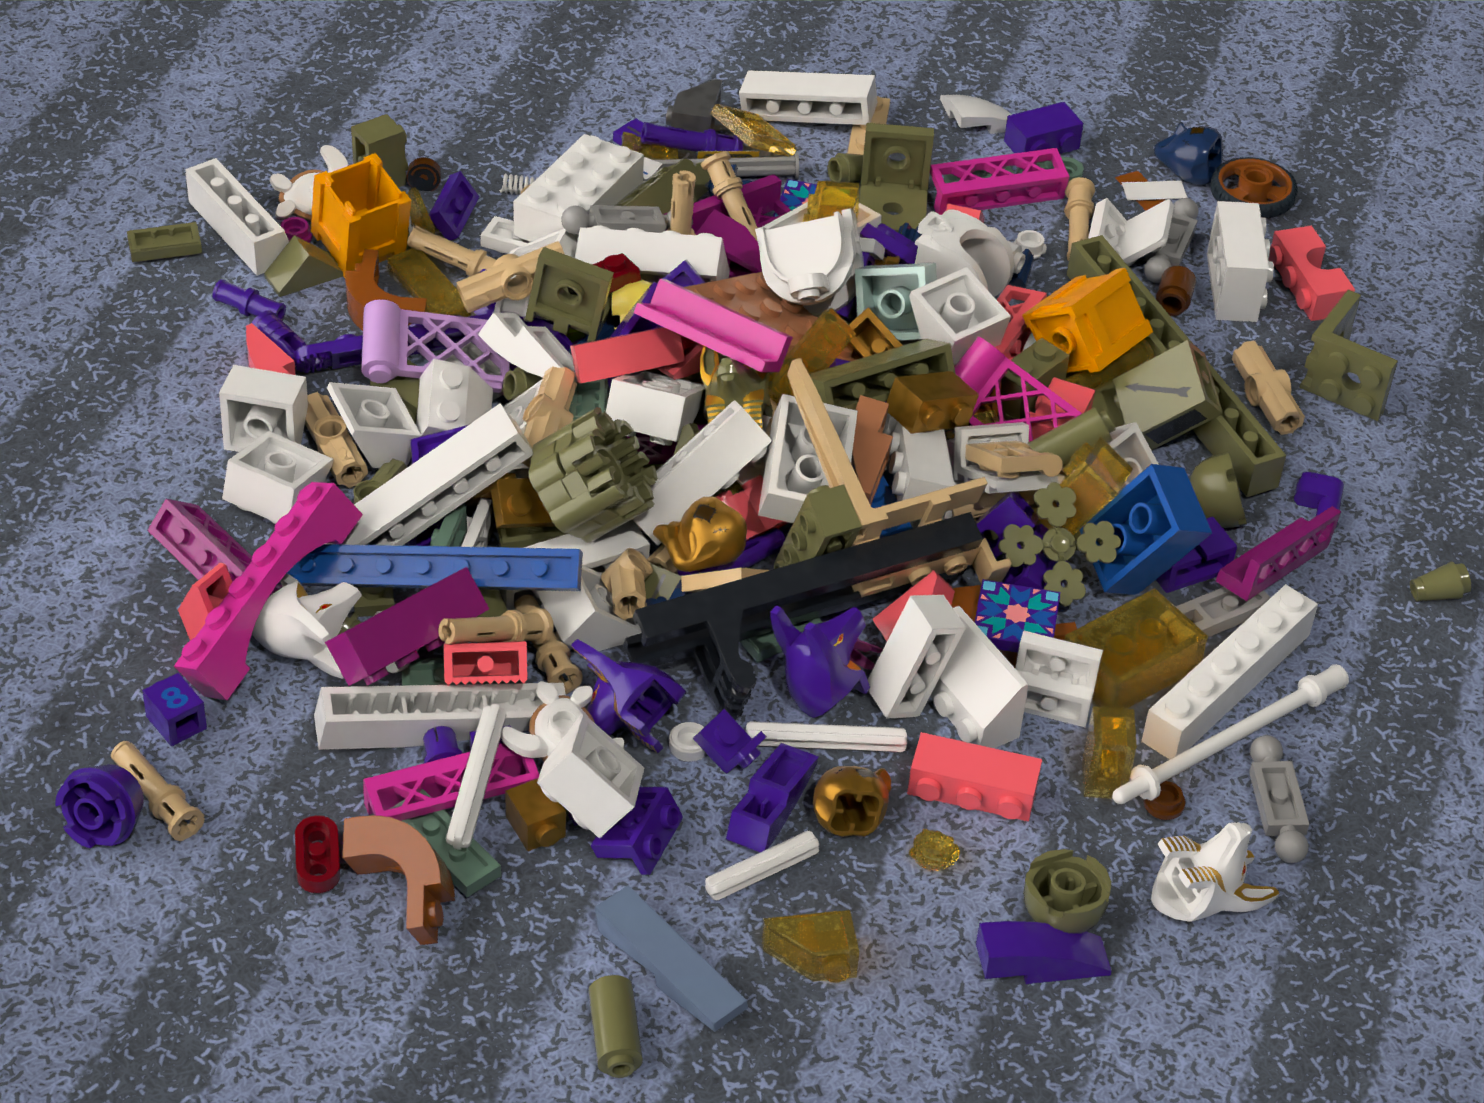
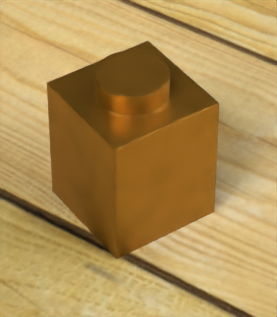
M538 778L505 790L506 818L527 851L541 846L549 847L558 842L559 839L566 837V810L559 802H553L546 797L541 786L537 784Z

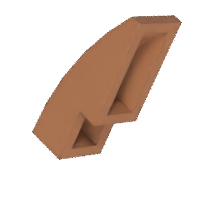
M860 395L856 407L858 413L851 465L871 506L889 461L893 436L883 433L889 403Z

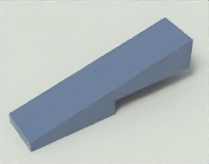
M629 885L595 906L598 931L655 975L656 986L664 994L711 1030L717 1031L748 1009L747 1000Z

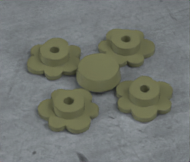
M1052 482L1047 486V489L1041 488L1035 492L1034 502L1039 506L1036 511L1037 516L1040 519H1047L1049 524L1055 528L1048 530L1042 540L1040 537L1033 535L1034 531L1029 525H1024L1021 528L1014 524L1008 525L1003 530L1004 539L999 542L998 548L1000 552L1005 554V559L1010 558L1012 562L1011 567H1019L1023 563L1028 566L1034 564L1036 554L1041 551L1049 560L1057 562L1053 570H1048L1043 575V580L1046 583L1044 590L1061 592L1059 604L1066 607L1073 600L1083 598L1086 593V588L1081 582L1083 573L1079 569L1072 570L1071 565L1066 562V560L1074 555L1076 546L1081 552L1086 553V559L1090 563L1100 560L1102 563L1109 564L1115 560L1117 555L1115 549L1120 546L1121 540L1117 535H1113L1114 528L1110 522L1101 521L1097 525L1087 523L1083 527L1084 534H1081L1075 541L1074 536L1068 530L1060 527L1065 524L1067 518H1072L1076 514V508L1073 505L1076 501V494L1071 488L1064 487L1061 489L1060 484Z

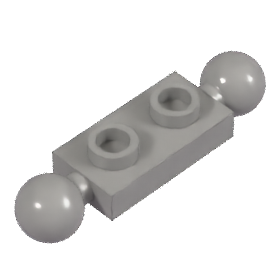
M1181 198L1174 203L1166 245L1157 252L1146 254L1145 261L1147 262L1144 267V273L1147 279L1153 283H1160L1164 271L1172 266H1180L1198 222L1196 220L1199 212L1198 206L1192 199Z
M575 205L565 209L561 222L564 229L571 234H579L580 227L587 228L597 225L613 230L639 228L645 232L662 233L670 227L671 210L667 215H664L659 207L590 205L588 213L583 207Z
M1263 735L1256 738L1251 744L1250 755L1254 762H1252L1249 771L1265 836H1278L1275 841V851L1282 861L1298 863L1306 857L1309 850L1308 841L1304 836L1307 834L1309 821L1293 762L1280 761L1283 756V748L1280 741L1273 736Z

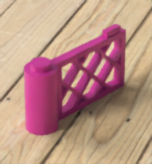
M979 336L954 367L955 374L979 394L973 415L969 421V424L972 426L1023 422L1029 425L1030 442L1033 440L1031 423L1053 420L1054 428L1058 427V419L1075 418L1082 414ZM1008 370L1021 378V393L1001 395L999 382ZM1026 383L1036 390L1027 392ZM995 388L996 396L988 397ZM1042 395L1047 397L1051 402L1052 414L1030 417L1028 398ZM1023 398L1026 418L1004 421L1002 401ZM997 402L1000 422L983 424L974 417V414L982 404ZM1056 405L1063 409L1065 413L1057 414Z

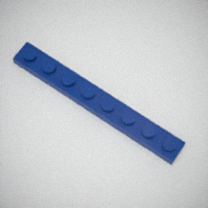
M324 544L304 556L287 574L297 579L302 586H337L342 582H346L354 587L427 588L467 566L479 589L581 591L583 552L580 549Z

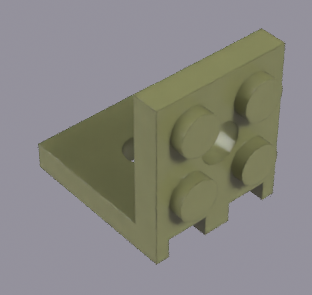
M866 123L859 203L881 214V223L896 232L899 231L900 226L904 223H909L911 228L916 229L927 213V190L934 128ZM892 153H901L906 158L900 161H895L890 159L889 155ZM886 212H896V213H898V214H897V215H891V214H888V213H886Z
M543 247L537 261L525 320L532 322L536 315L553 321V330L566 335L569 328L588 334L587 342L596 341L612 310L613 292L609 293L614 272Z
M1347 290L1312 335L1311 340L1315 343L1313 350L1307 356L1305 368L1308 371L1299 388L1378 421L1385 410L1398 360L1350 341L1361 295ZM1348 372L1356 374L1361 383L1353 381L1348 376Z

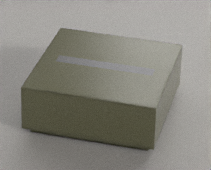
M651 564L653 573L644 581L646 599H657L659 596H662L669 600L681 580V576Z

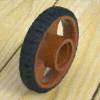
M1240 157L1223 162L1215 169L1211 179V192L1215 200L1259 203L1260 214L1264 218L1277 217L1289 211L1294 205L1298 193L1297 182L1288 170L1279 164L1261 158ZM1232 175H1239L1237 188L1226 189L1223 181ZM1273 180L1277 182L1281 187L1273 186Z

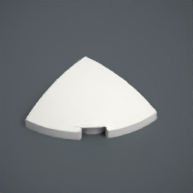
M966 95L940 96V100L949 118H955L960 128L986 125L990 134L1003 133L1006 129L1007 116L1012 115L1004 108L981 98Z

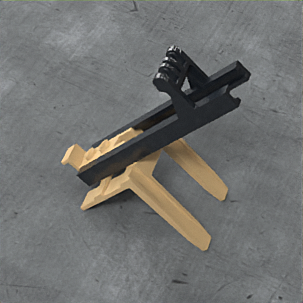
M800 358L792 360L787 376L830 488L844 484L862 525L852 546L636 609L633 619L635 624L638 623L642 633L626 637L623 643L630 662L643 663L654 667L694 655L717 711L721 712L725 709L735 721L739 716H742L743 706L747 705L748 699L751 696V689L755 687L757 680L752 664L740 658L738 653L739 641L772 632L770 612L775 606L781 607L791 623L795 625L906 592L933 570L946 580L964 574L968 565H972L982 585V579L1002 581L1012 565L1010 558L996 561L986 538L983 539L971 512L942 520L946 511L977 503L988 484L985 477L878 508H872L821 397ZM772 418L769 419L768 425L765 430V433L769 437L771 431ZM921 519L917 528L883 538L879 537L884 529Z

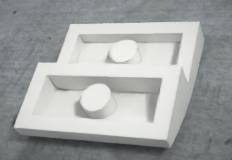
M1023 631L1015 669L1029 684L1024 712L1086 727L1103 650Z

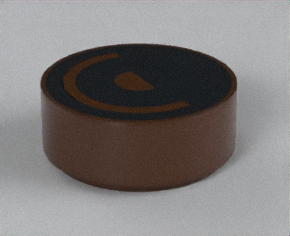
M421 157L409 164L407 182L412 189L416 191H433L439 186L441 168L436 161Z

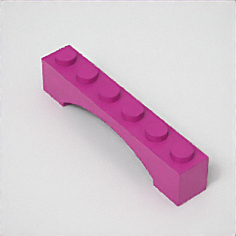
M311 482L299 492L296 503L286 515L278 520L273 534L264 545L254 552L252 562L243 574L231 583L229 592L220 605L207 615L205 625L196 637L190 640L182 649V655L174 667L203 696L221 700L229 699L250 670L245 664L250 638L258 616L276 585L298 561L314 549L326 543L341 545L363 514L335 483Z

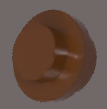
M1164 781L1160 784L1161 791L1157 798L1154 800H1143L1147 812L1163 820L1179 817L1183 813L1186 804L1181 788L1170 781Z

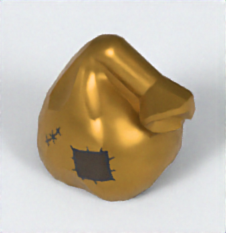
M702 497L691 504L683 514L680 522L673 521L668 525H657L653 530V535L666 546L673 565L678 570L692 572L735 561L745 549L747 525L739 512L727 506L718 498Z
M838 766L826 771L818 780L814 790L813 806L818 822L829 833L841 837L848 835L866 836L874 832L886 814L889 792L891 790V777L884 768L872 772L867 768L858 766Z

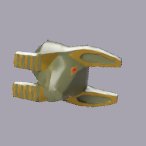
M703 345L700 357V375L706 390L703 414L708 424L735 400L763 430V415L772 417L773 413L768 391L771 372H760L730 358L720 360L719 352Z

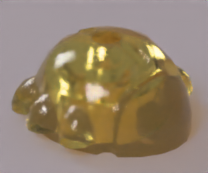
M923 829L914 838L913 847L909 850V855L915 859L920 867L930 871H940L941 868L945 870L958 861L960 849L957 844L953 843V837L947 836L940 831Z

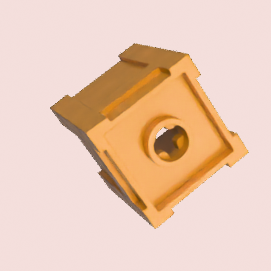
M376 153L364 157L363 161L330 173L325 171L314 175L311 233L317 241H322L338 263L339 268L343 271L344 278L346 271H355L356 263H362L364 249L379 250V262L390 258L397 259L406 255L411 199L405 191H400L383 168V162Z
M1125 267L1096 277L1077 276L1022 314L1027 328L1030 327L1036 341L1043 338L1070 355L1067 373L1089 370L1090 373L1099 372L1153 333L1148 319H1145L1129 283L1131 279Z

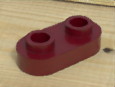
M320 815L303 819L295 829L297 881L308 892H327L333 889L340 880L338 828L332 819Z

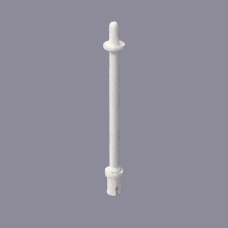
M1335 664L1315 676L1307 675L1299 680L1298 690L1153 769L1141 764L1135 766L1130 773L1131 781L1113 791L1112 798L1114 802L1125 804L1137 796L1143 799L1154 800L1160 795V784L1304 704H1308L1311 707L1323 704L1327 696L1346 687L1349 683L1347 672L1343 667Z

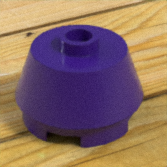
M108 764L81 768L72 772L59 789L55 805L56 807L61 805L63 816L68 823L63 827L65 832L80 845L92 848L94 845L113 846L124 842L132 833L142 811L144 797L140 784L129 771L120 766Z

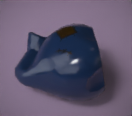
M1179 122L1172 136L1156 143L1154 154L1183 181L1194 185H1206L1211 183L1215 169L1222 164V136L1212 127L1199 126L1187 129L1182 122Z

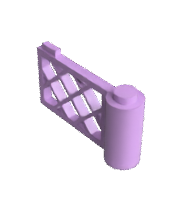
M374 300L367 303L364 307L362 374L375 383H386L396 376L420 379V376L433 359L445 361L454 355L464 365L470 366L493 388V392L500 393L503 388L504 376L509 371V361L501 355L499 356L497 352L479 337V332L488 320L403 310L396 303L388 300ZM408 323L422 324L429 333L418 339L408 329ZM448 328H457L465 337L454 343L443 331ZM435 337L447 348L438 356H435L425 346L426 343ZM470 342L474 343L484 353L474 361L461 350ZM417 350L429 362L424 366L407 365V357ZM490 359L500 368V376L486 374L479 366Z

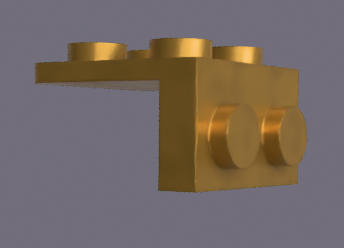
M506 473L465 502L466 506H478L481 498L492 499L496 528L555 526L538 493L533 488L529 475L527 478H516V474Z

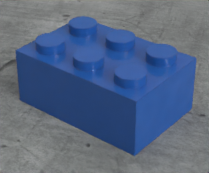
M1157 464L1148 466L1078 527L1080 533L1084 534L1083 527L1087 523L1097 525L1101 521H1108L1112 524L1114 528L1113 535H1117L1121 540L1120 546L1115 549L1117 553L1116 558L1109 564L1098 560L1093 563L1104 593L1130 595L1139 594L1212 534L1185 468Z

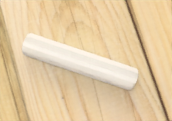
M805 831L707 877L705 880L706 891L713 900H720L819 852V841L811 831Z

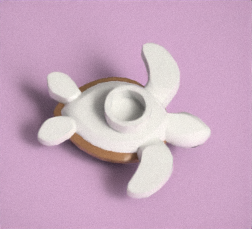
M330 145L321 147L320 153L328 166V173L348 166L345 156L338 149ZM307 170L299 173L291 180L282 174H273L270 177V183L274 190L280 192L278 198L280 204L276 209V218L284 220L294 214L297 217L311 221L314 175L324 171Z
M540 681L537 685L536 693L543 704L536 709L530 719L529 734L505 726L501 734L502 742L512 751L523 757L541 758L545 762L583 713L594 722L590 713L584 708L593 697V690L590 686L576 688L571 697L565 695L558 696L557 690L552 684ZM613 738L624 749L623 738Z

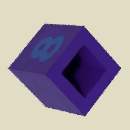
M179 672L142 690L146 717L171 747L207 729L204 702Z

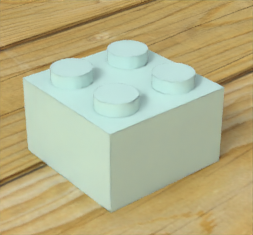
M936 263L870 265L855 269L857 317L869 307L897 340L921 339L909 295L911 291L937 280Z

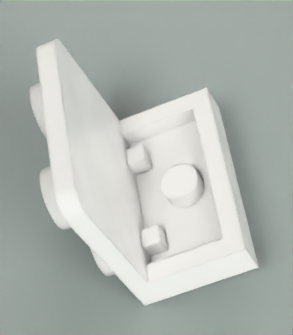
M1106 198L1096 203L1088 238L1103 235L1124 262L1131 266L1138 258L1150 252H1157L1166 245L1174 204L1170 199H1167L1127 221Z

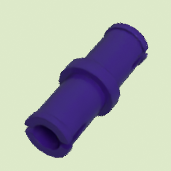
M220 279L213 289L212 298L215 301L237 308L240 314L247 317L251 314L258 316L260 313L269 310L274 312L281 320L285 316L286 305L284 303L261 296L258 290L251 287L246 290L226 282L224 279Z

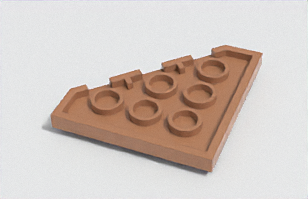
M763 272L684 287L792 336V341L785 356L792 360L800 358L803 364L806 359L815 363L824 364L823 370H825L833 358L847 361L861 359L854 352V348L850 343L839 339L828 329L829 327L825 321L813 316L803 305L790 303L779 297L767 285Z

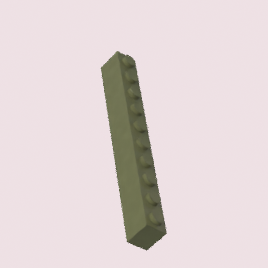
M1103 235L1073 242L1067 276L1070 280L1086 275L1087 278L1106 275L1115 269L1126 268L1131 279L1129 283L1145 319L1149 320L1153 333L1129 350V353L1139 365L1186 340L1190 341ZM1208 362L1223 414L1192 430L1213 456L1225 452L1230 453L1238 487L1246 497L1278 488L1286 454Z

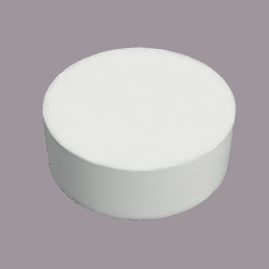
M685 722L675 726L669 736V749L671 753L683 761H697L704 758L707 753L693 739L704 726L694 722Z

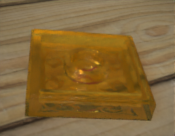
M715 104L710 112V115L751 148L787 157L793 156L797 149L793 142L756 113L722 104Z

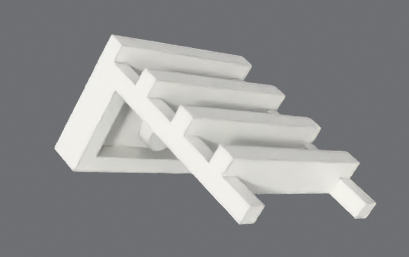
M1017 422L955 427V480H964L965 483L985 477L988 483L985 492L988 494L1039 490L1041 488L1047 489V486L1052 482H1057L1058 484H1064L1065 476L1061 474L1049 477L1039 471L1021 472L1019 478H1001L997 476L996 471L979 469V464L965 459L966 444L1017 440L1029 445L1028 424Z

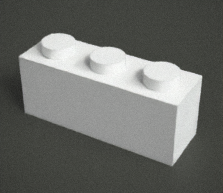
M913 595L909 597L868 678L869 692L886 719L920 716L966 629L944 595Z

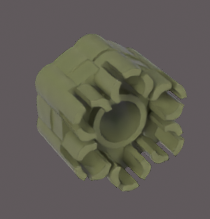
M599 407L533 445L531 467L528 471L530 482L538 493L555 526L560 531L581 538L587 543L598 539L654 507L655 503L652 501L654 497L651 486L658 479L654 465L630 477V473L648 464L649 459L640 451L625 461H620L623 457L639 449V442L636 436H632L613 447L612 444L632 433L634 430L624 419L622 421L621 419L613 421L605 411L602 413Z

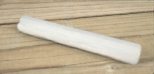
M493 703L491 706H485L482 709L446 835L447 843L453 845V848L457 850L468 848L472 842L507 716L506 710L500 708L498 704Z
M750 721L747 722L745 730L751 738L762 731L767 737L758 746L778 747L780 743H784L795 748L904 752L907 745L906 729L895 727Z

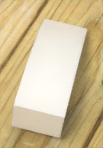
M493 313L478 334L495 352L529 373L543 377L545 371L552 366L557 368L567 367L575 373L572 355L546 327L527 326L516 313Z

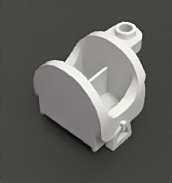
M851 208L842 210V215L837 211L834 212V216L770 230H767L765 227L755 229L765 281L779 297L787 302L803 305L813 316L828 315L839 311L855 297V269L864 267L857 218Z
M954 209L947 210L942 215L931 211L919 223L917 232L922 235L915 241V245L918 246L915 264L936 263L937 280L967 267L995 297L1009 284L1013 273L1018 274L1024 265L1026 256L1022 253L1020 245L1006 240L997 228L987 227L983 222L968 214Z

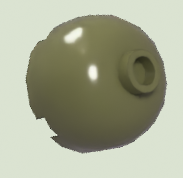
M1225 452L1202 460L1192 471L1190 482L1205 517L1213 516L1223 529L1247 525L1230 453Z
M1073 850L1047 851L1034 858L1030 863V869L1025 877L1024 903L1028 913L1035 922L1047 923L1053 928L1066 933L1081 934L1094 927L1105 914L1109 903L1112 881L1107 869L1089 855L1084 860L1080 857H1073Z

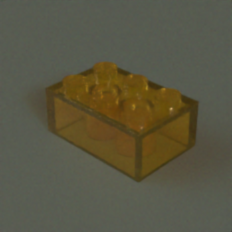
M1154 588L1066 634L1064 641L1103 650L1092 700L1110 717H1113L1184 678L1202 661L1208 636Z

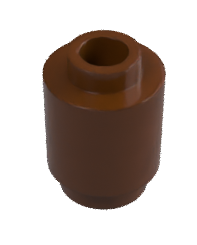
M1172 266L1164 271L1156 294V300L1170 316L1180 315L1189 308L1196 286L1194 273L1183 266Z

